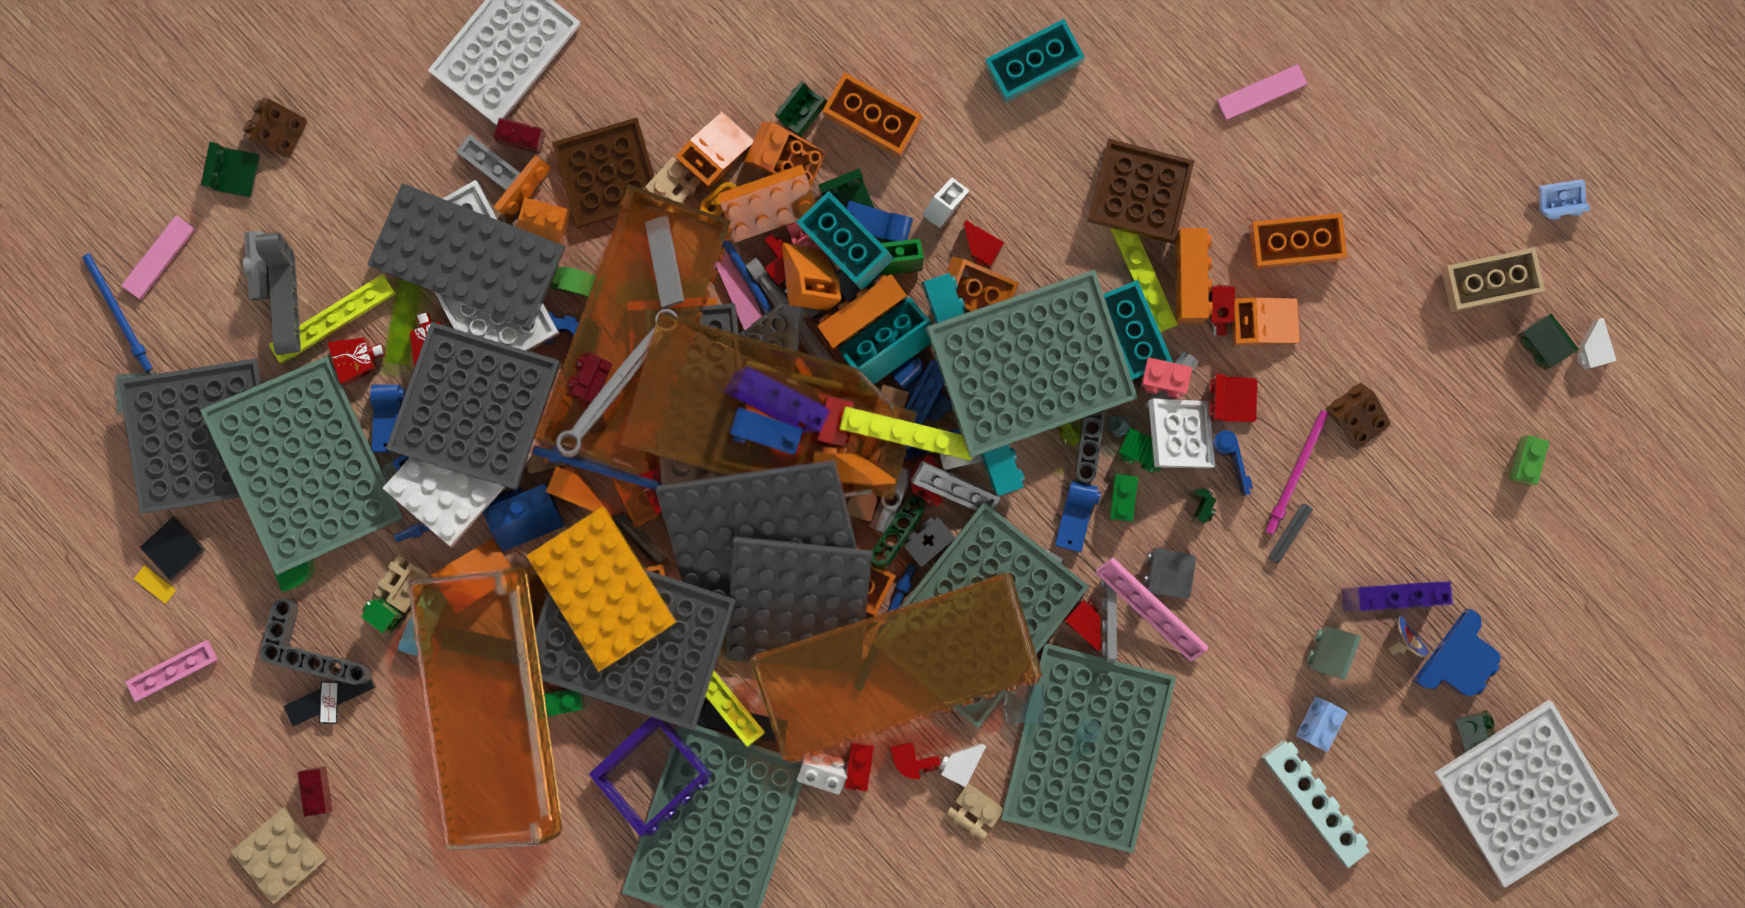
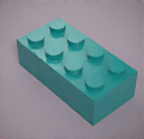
M1062 19L986 58L984 66L1005 104L1083 64L1085 56L1065 19Z
M829 191L796 222L861 290L894 260L887 249Z
M1138 280L1103 294L1132 381L1144 376L1147 358L1173 363Z
M909 297L837 349L849 368L865 388L868 389L929 346L931 342L926 327L933 324L912 298Z

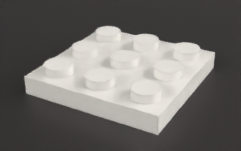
M1149 400L1154 467L1214 468L1215 458L1211 417L1208 415L1209 401Z

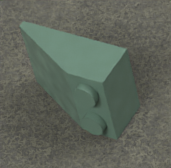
M1322 626V629H1318L1315 634L1314 642H1316L1314 650H1310L1306 663L1309 664L1307 668L1331 678L1346 680L1362 636Z

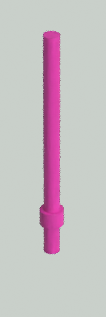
M1320 411L1277 507L1274 506L1270 514L1272 517L1266 528V533L1274 535L1280 520L1284 519L1287 512L1285 511L1329 413Z

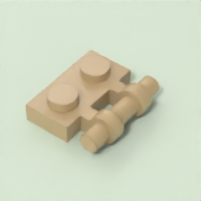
M672 157L643 190L657 204H661L666 200L669 203L666 211L673 214L676 209L679 210L684 205V200L688 196L694 194L700 182L695 177L687 182L684 177L688 174V171ZM676 186L681 189L677 196L672 193Z
M398 555L394 562H390L389 570L383 579L380 578L378 581V587L374 593L382 597L384 592L388 591L390 595L386 602L407 613L430 577V574L413 563H410L405 570L401 566L406 559ZM399 574L401 578L394 587L390 583L395 575Z
M968 783L955 799V802L961 805L959 811L950 807L946 815L952 818V822L956 825L960 824L966 828L971 836H977L983 841L988 833L981 829L982 825L986 823L992 828L1003 813L1004 808ZM967 811L978 818L975 823L964 817Z

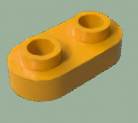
M731 182L723 183L704 198L700 204V211L703 217L708 220H715L720 217L724 212L717 194L737 186ZM711 205L716 207L715 211L712 213L707 211L708 207Z

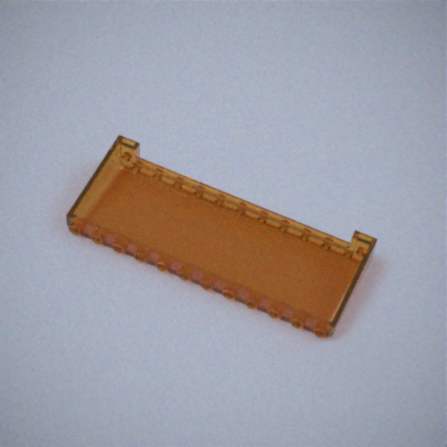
M628 184L620 204V214L546 413L539 422L534 440L538 444L558 450L557 439L559 435L563 432L571 431L589 407L566 396L568 391L565 388L570 376L574 377L577 370L574 365L580 355L583 356L584 353L590 352L612 363L604 383L605 386L635 348L655 327V318L658 312L664 309L672 310L678 317V325L675 332L662 337L616 399L580 439V450L574 455L639 477L640 473L645 474L649 463V461L645 460L647 453L654 450L657 441L653 439L655 431H660L664 422V418L661 417L663 409L668 410L672 400V397L669 396L671 388L676 389L680 378L679 375H676L679 366L684 367L688 356L684 354L686 346L692 345L695 333H692L694 324L699 325L703 315V312H700L702 303L707 304L711 292L707 290L709 283L715 282L718 270H715L717 261L722 262L726 251L722 248L725 240L730 241L733 229L730 228V220ZM662 216H667L669 219L685 301L668 308L661 307L645 222ZM668 315L662 316L658 320V324L665 329H669L675 324L673 318ZM565 437L560 441V445L565 451H573L577 446V441L572 437Z
M522 566L408 580L407 592L410 597L414 639L418 652L417 661L420 666V682L423 687L427 729L431 742L430 751L433 756V772L436 777V792L439 798L440 818L443 825V840L446 850L541 846L559 837L562 832V820L525 569Z
M1009 571L749 656L783 761L788 760L789 763L802 760L801 756L810 753V756L821 754L824 752L823 748L832 746V749L845 745L844 741L853 739L854 742L867 738L866 734L875 732L876 735L889 731L888 727L897 725V728L909 725V720L917 717L921 721L932 717L931 713L939 710L941 714L954 710L953 706L960 703L962 707L975 703L974 699L981 696L984 699H989L997 696V691L1005 689V692L1018 689V684L1024 682L1027 685L1040 681L1039 677L1043 676L1014 580Z

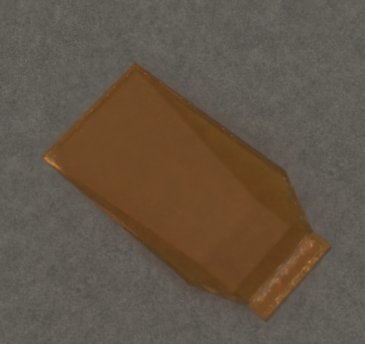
M659 312L621 445L728 476L814 464V452H823V448H836L815 443L817 432L802 433L795 455L753 441L746 440L745 444L733 441V436L729 433L737 408L772 418L724 393L734 372L747 367L823 406L824 398L830 396L854 402L853 409L911 423L915 422L917 412L895 406L858 368ZM799 421L797 426L803 428L805 424ZM851 432L849 443L845 444L843 448H849V453H858L895 479V484L841 482L844 498L872 494L893 500L908 446Z

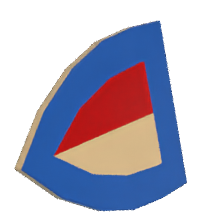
M1402 615L1399 616L1398 628L1402 640L1389 648L1390 653L1394 656L1399 652L1404 653L1408 648L1414 654L1425 657L1429 650Z

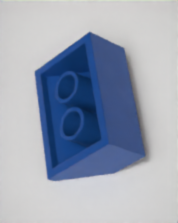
M544 483L487 507L483 511L489 529L502 552L565 526L553 495L546 492L547 484Z

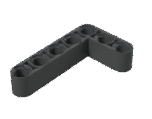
M279 232L256 235L255 245L257 253L269 268L274 351L276 355L300 352L301 342L294 251Z
M1105 410L1082 418L1075 466V477L1079 482L1089 483L1096 477ZM1088 423L1096 424L1098 428L1096 434H1089L1087 432L1086 425ZM1085 445H1091L1094 448L1093 456L1088 457L1083 453ZM1082 467H1088L1091 470V477L1089 479L1081 477L1080 469Z
M278 599L273 602L260 649V656L264 662L350 684H365L370 681L372 671L365 664L290 646L298 614V605L291 599ZM286 603L288 612L284 615L281 610L282 606ZM279 625L283 629L280 637L276 634V629ZM273 647L277 650V655L274 659L270 655ZM294 653L298 655L296 664L291 660ZM315 658L320 662L317 669L313 667V660ZM336 663H339L341 666V671L338 675L334 672ZM358 668L362 670V678L360 680H357L355 677V672Z

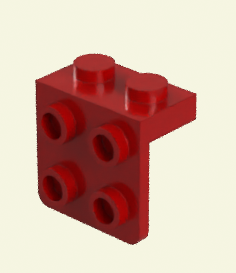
M1215 374L1212 376V379L1209 380V393H1212V402L1208 404V415H1211V421L1255 422L1257 419V379L1225 377V374Z

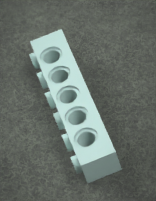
M1284 740L1280 741L1261 756L1342 864L1349 868L1370 852L1366 847L1369 844L1361 833L1356 834L1352 828L1355 826L1347 815L1343 816L1338 809L1341 806L1333 796L1330 798L1324 792L1327 788L1319 778L1315 780L1311 775L1313 770L1305 760L1301 761L1296 754L1299 751L1292 742L1287 743ZM1287 760L1294 762V768L1290 772H1286L1284 769V763ZM1301 778H1306L1308 781V786L1304 790L1298 788V782ZM1316 796H1320L1322 799V804L1318 808L1312 806V800ZM1333 814L1336 822L1333 826H1327L1326 818ZM1343 833H1348L1350 840L1347 844L1342 845L1340 843V836Z

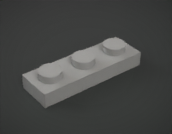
M470 134L456 151L505 190L510 187L520 174L519 171Z

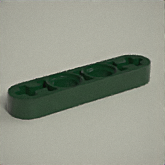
M918 496L909 497L872 549L871 565L873 568L884 570L891 564L924 515L925 502L922 498ZM916 505H918L919 509L915 508L912 512V516L909 515L911 513V506L915 507ZM905 520L910 525L907 528H900L897 523ZM894 537L898 540V543L896 545H888L886 540ZM884 549L886 551L884 553V560L876 561V557L880 558Z

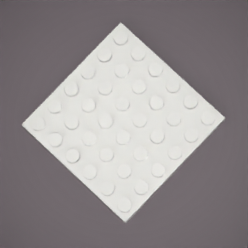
M1550 700L1434 772L1504 888L1619 815L1565 722Z

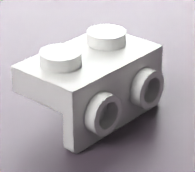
M806 748L797 781L840 794L847 778L849 762L839 757L823 754L818 750Z

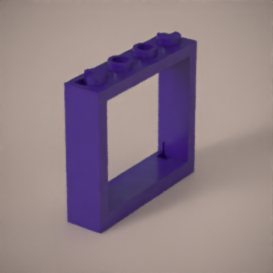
M749 367L734 372L724 393L783 423L801 428L797 425L799 421L805 424L801 428L803 429V434L820 431L830 412L829 409Z
M1451 581L1342 589L1344 611L1453 604Z
M649 717L589 773V776L639 836H651L660 828L658 825L663 820L668 821L676 814L675 809L680 804L684 806L693 798L691 794L694 791L703 789L709 783L708 779L712 776V773L669 722ZM661 727L700 775L645 824L606 776L653 732Z

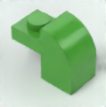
M557 267L549 288L569 292L583 298L598 300L604 279L574 268Z

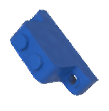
M1465 609L1412 681L1422 688L1436 689L1443 681L1461 695L1474 696L1475 694H1481L1487 685L1485 682L1488 677L1494 676L1499 670L1500 666L1498 664L1501 657L1497 650L1477 636L1478 631L1482 627L1480 615L1472 609Z

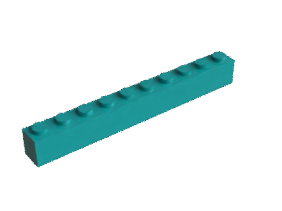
M950 273L921 283L935 324L964 314L963 311L966 310L963 299L957 296L958 284L955 277H951ZM1009 444L980 454L995 496H1001L1024 487L1022 482L1025 481L1022 470L1017 469L1015 463L1017 455L1013 447L1010 448Z

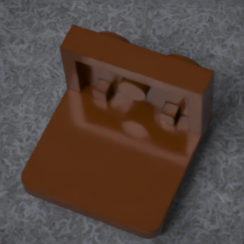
M262 97L253 108L255 113L252 119L248 120L244 125L243 132L245 133L243 137L288 158L291 156L307 124V119L269 98Z
M1361 382L1325 408L1329 416L1340 423L1355 449L1361 448L1390 426V420L1374 391Z

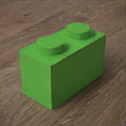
M1530 435L1521 437L1509 480L1528 486L1538 485L1550 441Z

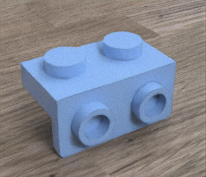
M1583 179L1538 186L1539 212L1548 219H1559L1561 215L1567 214L1579 216L1583 212L1590 211V206L1586 203V186Z
M1316 696L1299 727L1296 737L1328 753L1348 712Z

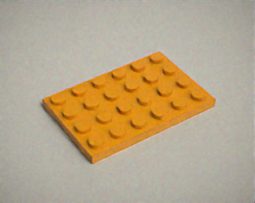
M604 506L526 555L598 671L605 669L676 623L675 618Z

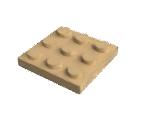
M286 807L279 810L231 851L232 855L272 904L279 901L327 860V857Z

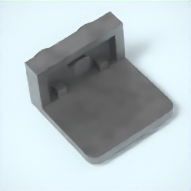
M1152 548L1151 552L1147 554L1146 565H1149L1148 574L1144 575L1143 586L1152 594L1182 599L1190 598L1196 556L1168 551L1162 548Z

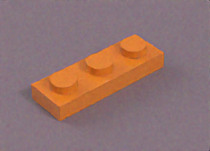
M534 155L494 205V208L511 220L522 206L524 197L528 198L531 196L551 168L541 158Z

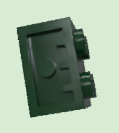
M209 142L201 186L211 191L252 197L260 155L224 148L219 143Z
M860 168L818 185L821 197L829 191L845 208L848 201L874 208L864 184Z

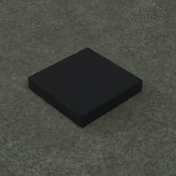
M172 517L140 546L143 552L169 580H173L205 550L176 517Z

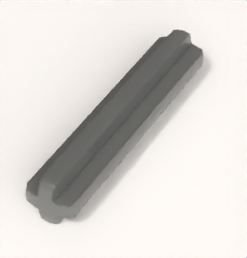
M1301 504L1269 554L1268 558L1274 563H1280L1310 516L1313 509L1309 505Z
M623 512L618 513L614 517V523L656 565H661L667 557L638 527L635 528L633 522Z

